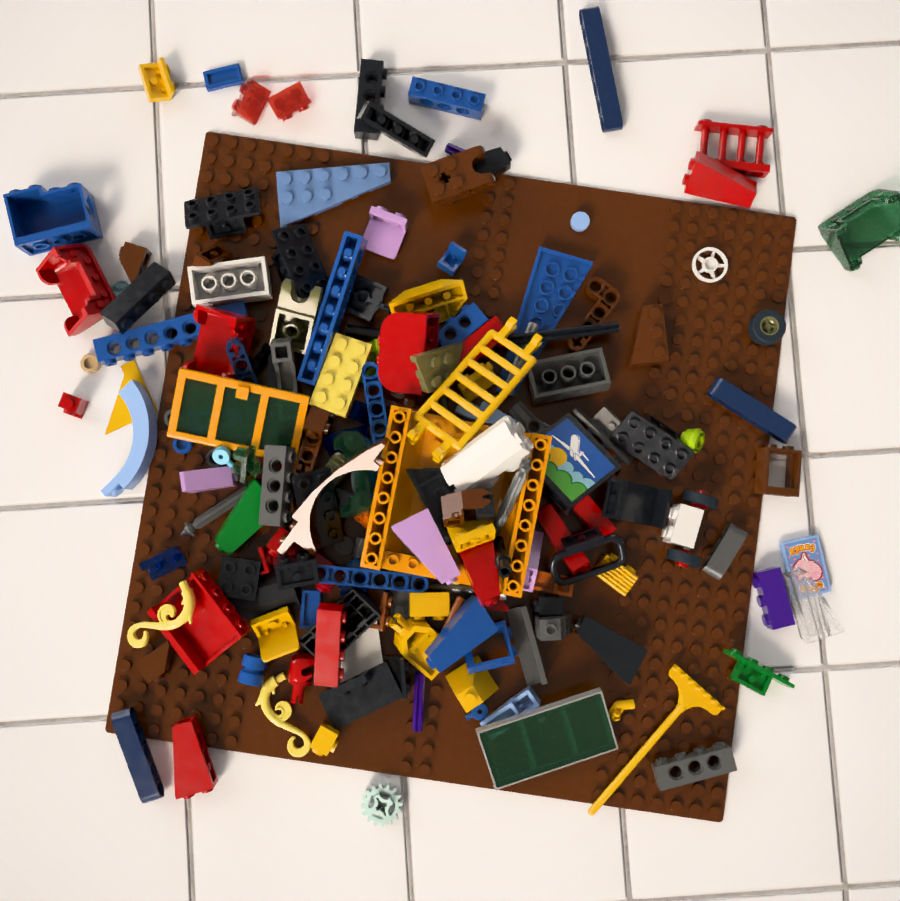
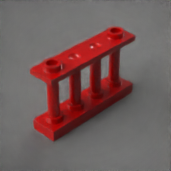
M702 119L697 122L694 131L701 132L700 152L707 155L709 133L720 134L716 161L746 177L765 178L770 173V165L763 162L764 140L770 137L774 128H768L765 125L748 126L712 122L710 119ZM727 135L738 136L737 158L735 161L725 158ZM746 137L757 138L755 162L753 163L744 160Z

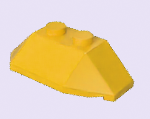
M440 279L405 290L388 304L391 313L407 311L440 313L439 323L447 321L451 316H455L468 298L463 280Z

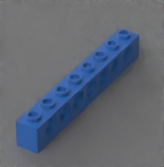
M348 231L344 232L297 377L298 381L316 386L335 333L339 332L368 242L361 235Z
M244 300L214 307L250 317ZM193 313L127 330L123 335L116 333L93 339L97 360L105 366H114L117 364V361H132L136 359V356H151L155 354V351L162 350L164 352L172 350L177 345L182 347L191 345L192 341L198 340L201 324L195 322ZM196 325V331L189 334V327ZM177 330V336L170 339V333ZM158 335V341L152 344V337ZM136 340H139V347L133 349V343ZM118 345H120V346H121L120 352L117 353V354H115V353H114L115 347L118 346Z

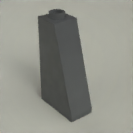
M572 613L549 617H539L537 614H533L535 636L540 641L564 639L573 633Z

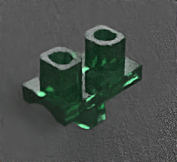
M250 445L248 449L237 447L233 453V459L238 461L234 463L232 473L239 475L240 482L246 484L249 475L256 477L263 473V462L255 458L256 446Z

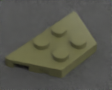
M453 343L410 356L411 362L416 363L418 370L415 373L420 381L422 392L431 393L436 391L459 364L463 343Z

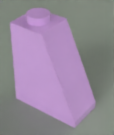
M229 466L179 472L182 492L187 493L237 486L236 481H239L238 470Z
M534 530L523 591L533 593L544 532Z

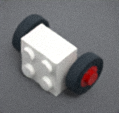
M685 490L682 500L692 504L694 507L682 503L673 504L672 507H669L668 523L665 529H662L661 537H663V542L683 548L679 550L668 548L666 558L675 561L677 566L688 568V566L700 568L702 558L690 552V548L694 549L704 513L702 509L716 510L719 500L708 495V492Z

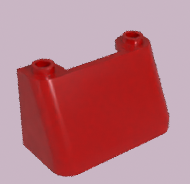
M83 243L54 246L36 268V272L44 284L58 285L73 315L64 321V328L69 337L79 335L101 321L103 318L100 312L116 298L92 250Z
M202 304L196 305L193 317L196 323L201 324L194 358L192 361L183 364L182 368L237 380L226 352V342L231 337L240 338L249 355L255 329V319ZM232 344V348L235 350L236 355H239L238 346ZM239 360L236 366L244 368L246 367V361ZM186 378L187 383L216 393L217 385ZM225 387L224 394L236 392L237 389Z

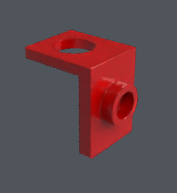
M265 547L258 548L264 571L260 572V575L272 572V557L267 554Z

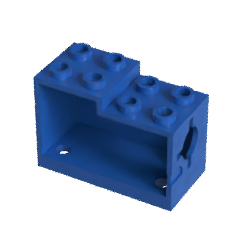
M73 182L69 183L66 187L50 188L49 191L41 185H30L27 189H14L7 194H3L14 245L29 256L49 252L54 246L85 243L103 238L94 197L81 183Z

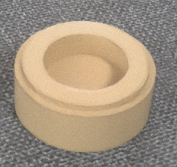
M86 354L82 357L80 366L85 372L93 374L100 370L101 363L98 362L96 355Z

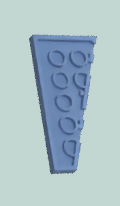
M389 163L276 172L280 228L288 227V225L303 221L304 218L311 215H317L341 205L342 202L349 199L353 200L368 191L372 192L391 184Z

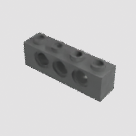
M265 445L258 525L286 527L290 524L292 519L291 502L293 501L291 477L295 475L296 447ZM280 462L282 463L281 470L279 469ZM277 502H278V504H279L278 510L276 509V503H277Z
M716 742L712 744V747L706 749L705 747H698L693 749L694 752L691 753L679 752L672 758L661 757L656 759V762L651 763L657 787L660 791L737 771L731 747L724 742ZM715 755L716 761L713 764H709V758ZM697 761V766L694 769H689L690 763ZM673 766H678V772L670 774V769Z

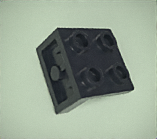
M299 550L293 555H288V553L284 555L278 554L276 558H272L278 591L319 583L316 559L308 551Z
M222 556L218 587L221 588L225 597L255 601L260 571L264 569L262 561Z
M403 655L382 656L383 662H388L400 686L403 700H407L408 694H411L412 691L411 679H407V674L410 671V662Z

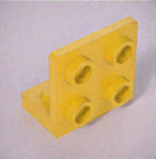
M488 520L464 522L465 528L446 527L457 553L495 539V527L493 523L489 524Z

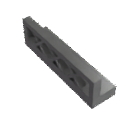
M521 605L510 608L506 613L527 686L538 683L542 685L547 684L527 607Z

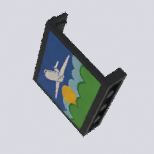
M569 412L540 433L552 436L542 489L567 516L574 511L576 504L607 481L609 477H612L614 474L617 477L620 474L622 466L619 460L612 457L607 452L606 447L599 443L593 434L581 425L579 419L575 416L573 417Z

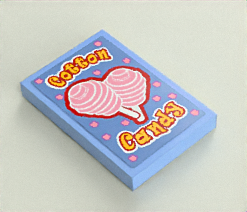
M818 535L779 542L792 599L831 592Z

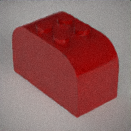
M397 312L390 314L384 319L378 336L379 354L377 355L376 362L380 382L386 389L406 394H427L422 392L420 381L415 373L418 369L416 363L411 362L410 356L438 348L440 313Z

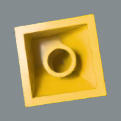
M478 655L473 657L475 664L482 662ZM466 663L445 676L466 713L483 703L499 689L488 670L469 674Z

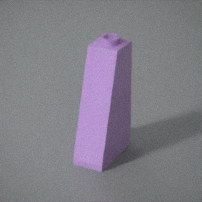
M428 508L391 526L392 531L441 584L446 582L449 585L458 580L457 576L460 575V572Z

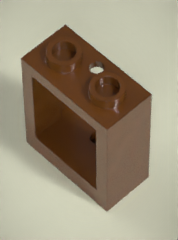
M765 444V447L757 448L754 494L799 497L802 451L794 450V446L777 448V444ZM770 454L787 456L785 488L768 486Z

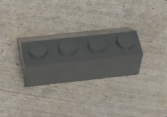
M602 347L537 360L536 364L527 373L533 405L608 391L611 385Z

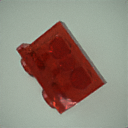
M251 79L243 82L239 89L241 94L238 99L234 100L231 109H233L231 115L234 117L239 116L254 126L257 124L271 91Z
M300 81L267 98L277 120L282 119L283 122L292 118L293 112L299 110L301 113L310 108L308 104L312 103Z

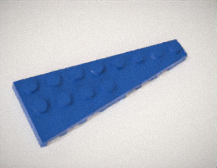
M539 246L518 315L517 329L513 334L525 333L529 322L538 325L537 331L555 329L591 269L593 262ZM547 341L541 342V347L532 356L537 359ZM508 349L506 360L513 364L517 354ZM503 368L500 378L506 382L510 372ZM527 374L515 387L513 394L509 396H515ZM497 386L496 392L500 393L503 389Z

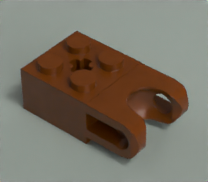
M475 146L420 166L421 174L434 209L494 186L496 179L492 173L479 174L473 169L474 164L485 157L486 152L483 146ZM448 179V183H445L442 180Z

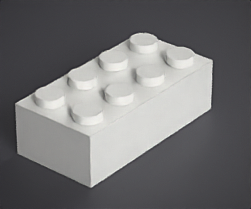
M265 256L218 262L212 266L187 267L191 300L195 308L199 304L217 307L240 300L248 303L273 299L269 265Z

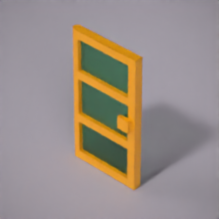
M179 368L167 437L213 447L225 446L232 451L264 457L265 445L296 447L295 452L298 456L310 396Z

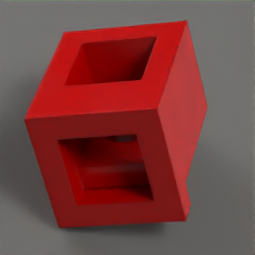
M63 392L58 407L64 409L63 413L82 419L89 401Z

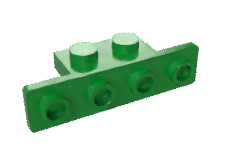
M723 649L722 653L737 660L729 677L731 680L762 696H765L771 680L794 689L795 685L789 682L790 678L780 673L778 675L774 674V669L765 665L762 667L757 665L759 661L747 656V659L742 656L743 653L737 649Z

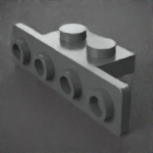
M579 405L573 410L574 416L581 423L584 422L589 427L588 430L594 436H598L608 450L612 449L616 453V458L621 463L629 465L632 462L633 457L609 440L622 421L606 405L593 418Z

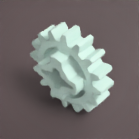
M380 781L378 787L373 783L371 786L372 790L368 788L365 790L367 796L362 795L361 800L364 802L361 803L360 808L365 809L362 815H368L367 822L373 820L374 826L378 822L381 823L382 827H384L385 822L392 825V819L398 820L399 816L397 813H402V808L398 807L403 805V800H398L402 794H396L397 787L395 786L391 789L389 782L386 786H383L382 781ZM373 795L374 802L369 806V800ZM379 801H381L382 803L386 802L385 808H383L382 805L378 806ZM395 803V808L391 813L389 807Z

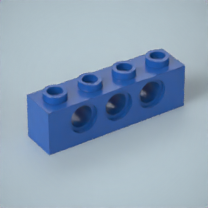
M412 77L408 92L410 104L481 121L486 94Z
M474 302L470 305L468 303L459 310V315L456 317L451 316L445 322L446 325L441 330L439 329L438 344L441 347L453 343H462L488 322V318ZM461 320H468L470 325L466 328L462 327L459 324ZM447 332H454L456 337L453 340H448L445 334Z

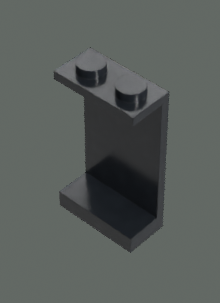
M609 477L602 517L665 529L672 491Z

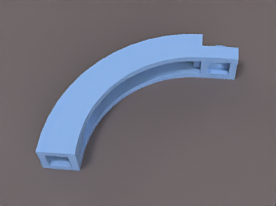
M130 380L118 392L131 415L133 424L132 446L122 469L101 490L106 497H117L123 493L124 489L133 490L146 474L156 449L157 419L154 406L142 384L134 380Z

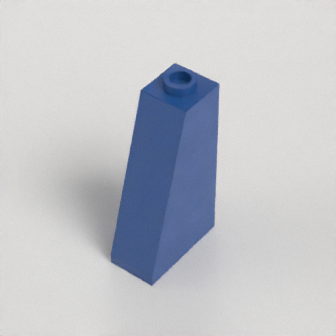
M472 594L468 597L426 649L425 654L428 657L426 662L432 670L435 668L441 673L499 631L484 606H480L476 596Z

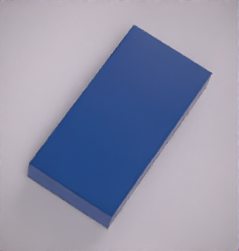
M239 63L203 72L208 92L244 84Z
M302 589L300 629H309L316 623L317 608L322 599V592L317 589Z

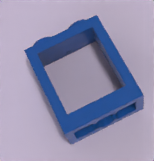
M505 621L494 623L499 630L494 634L503 632L508 656L475 664L471 650L464 655L469 674L515 664L514 657L518 655L515 645H511L510 638H513L511 626L507 627Z

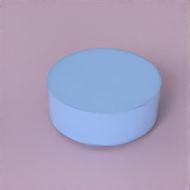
M585 212L574 213L570 220L572 229L577 232L585 231L590 223V218Z

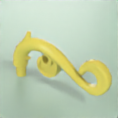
M186 580L179 583L183 596L181 604H184L181 614L176 619L169 620L168 615L171 617L176 616V608L171 604H165L158 610L157 617L159 622H139L132 625L127 634L128 642L132 647L142 648L149 641L150 634L148 631L143 632L144 635L141 639L137 638L136 631L139 628L173 630L182 626L187 621H189V624L192 623L196 598L193 589L189 587Z
M282 672L277 676H271L265 681L255 706L261 704V709L265 716L276 726L302 737L304 745L300 748L294 745L295 736H292L287 744V750L292 756L302 757L309 752L311 740L305 732L285 721L292 714L291 704L285 700L279 701L275 706V710H281L282 713L280 715L276 714L270 705L271 693L275 694V689L279 686V683L287 679L285 673Z

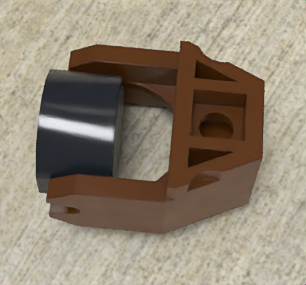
M492 488L461 490L441 496L444 527L465 528L464 522L495 519Z

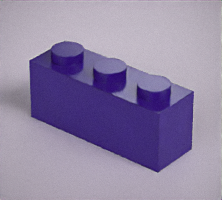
M770 567L754 571L752 584L754 588H757V603L759 607H762L763 615L761 617L764 626L775 630L795 625L781 568Z

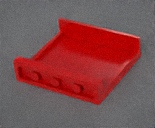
M203 567L192 572L191 576L186 580L189 587L193 589L196 598L192 623L189 624V621H187L182 626L173 630H160L194 675L251 630L247 622L238 614L234 605L228 601L221 588L215 584L210 574ZM177 587L163 601L146 612L153 622H159L157 617L158 610L165 604H171L176 608V616L171 617L168 615L169 620H174L181 614L184 604H181L183 601L181 587Z

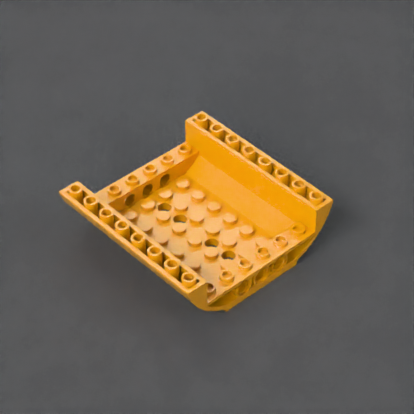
M391 405L385 438L387 437L390 440L382 450L381 457L385 461L378 470L360 567L374 570L382 568L436 579L392 531L391 526L426 509L406 470L410 468H441L442 462L458 450L452 447L440 464L436 463L432 459L434 457L432 452L444 441L426 429L414 446L407 441L408 437L406 434L418 424L414 419L417 411ZM428 413L424 415L425 418L457 441L465 434L464 431L443 416ZM464 421V422L467 423L469 426H472L473 423H474V422ZM483 424L470 441L491 426ZM525 432L526 438H529L534 445V448L530 450L532 468L527 473V479L505 525L501 527V533L496 535L504 539L507 555L511 558L510 566L512 568L510 576L506 578L499 575L497 568L500 593L519 598L522 597L552 436ZM519 468L514 472H502L499 475L498 481L492 487L495 516L515 473L520 470ZM494 519L488 520L490 524H494ZM453 543L446 544L460 572V575L457 576L458 580L454 583L471 586Z

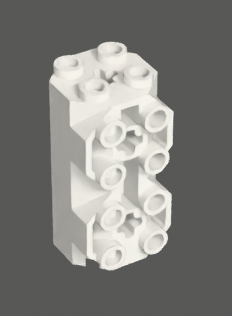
M509 415L504 416L466 444L462 450L455 452L443 461L440 470L449 486L454 484L456 487L455 492L492 488L502 472H514L517 470L522 461L530 458V450L534 448L531 440L526 438L524 434L526 431L524 426L519 421L515 423Z

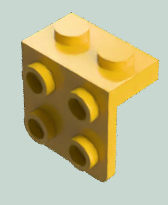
M287 606L250 620L251 627L259 640L263 662L271 661L300 649L296 622Z

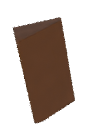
M216 244L196 253L192 266H212L231 257L233 253Z

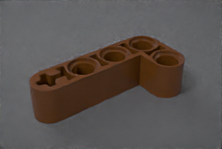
M599 277L591 278L585 287L586 294L596 304L579 326L603 323L620 300L619 292ZM597 284L599 291H593L590 285ZM606 295L613 296L614 302H608L606 300ZM600 310L603 313V317H596L594 311ZM592 336L581 337L582 339L576 347L573 346V343L578 337L569 338L566 343L567 350L570 353L580 352Z

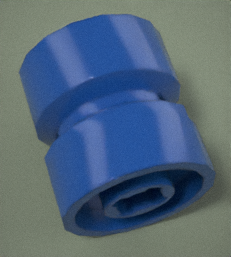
M244 653L241 663L244 668L239 671L237 681L250 686H263L265 678L263 670L267 669L268 662H263L259 654Z

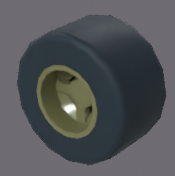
M766 309L750 319L747 331L754 343L768 346L783 337L786 331V322L779 312Z

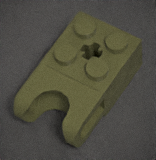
M286 278L282 282L270 343L272 339L292 337L294 352L305 354L320 309L323 295L322 287L315 286L310 292L309 298H300L295 293L294 280Z

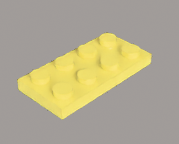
M335 333L309 405L347 418L362 377V367L367 363L373 348L372 344Z

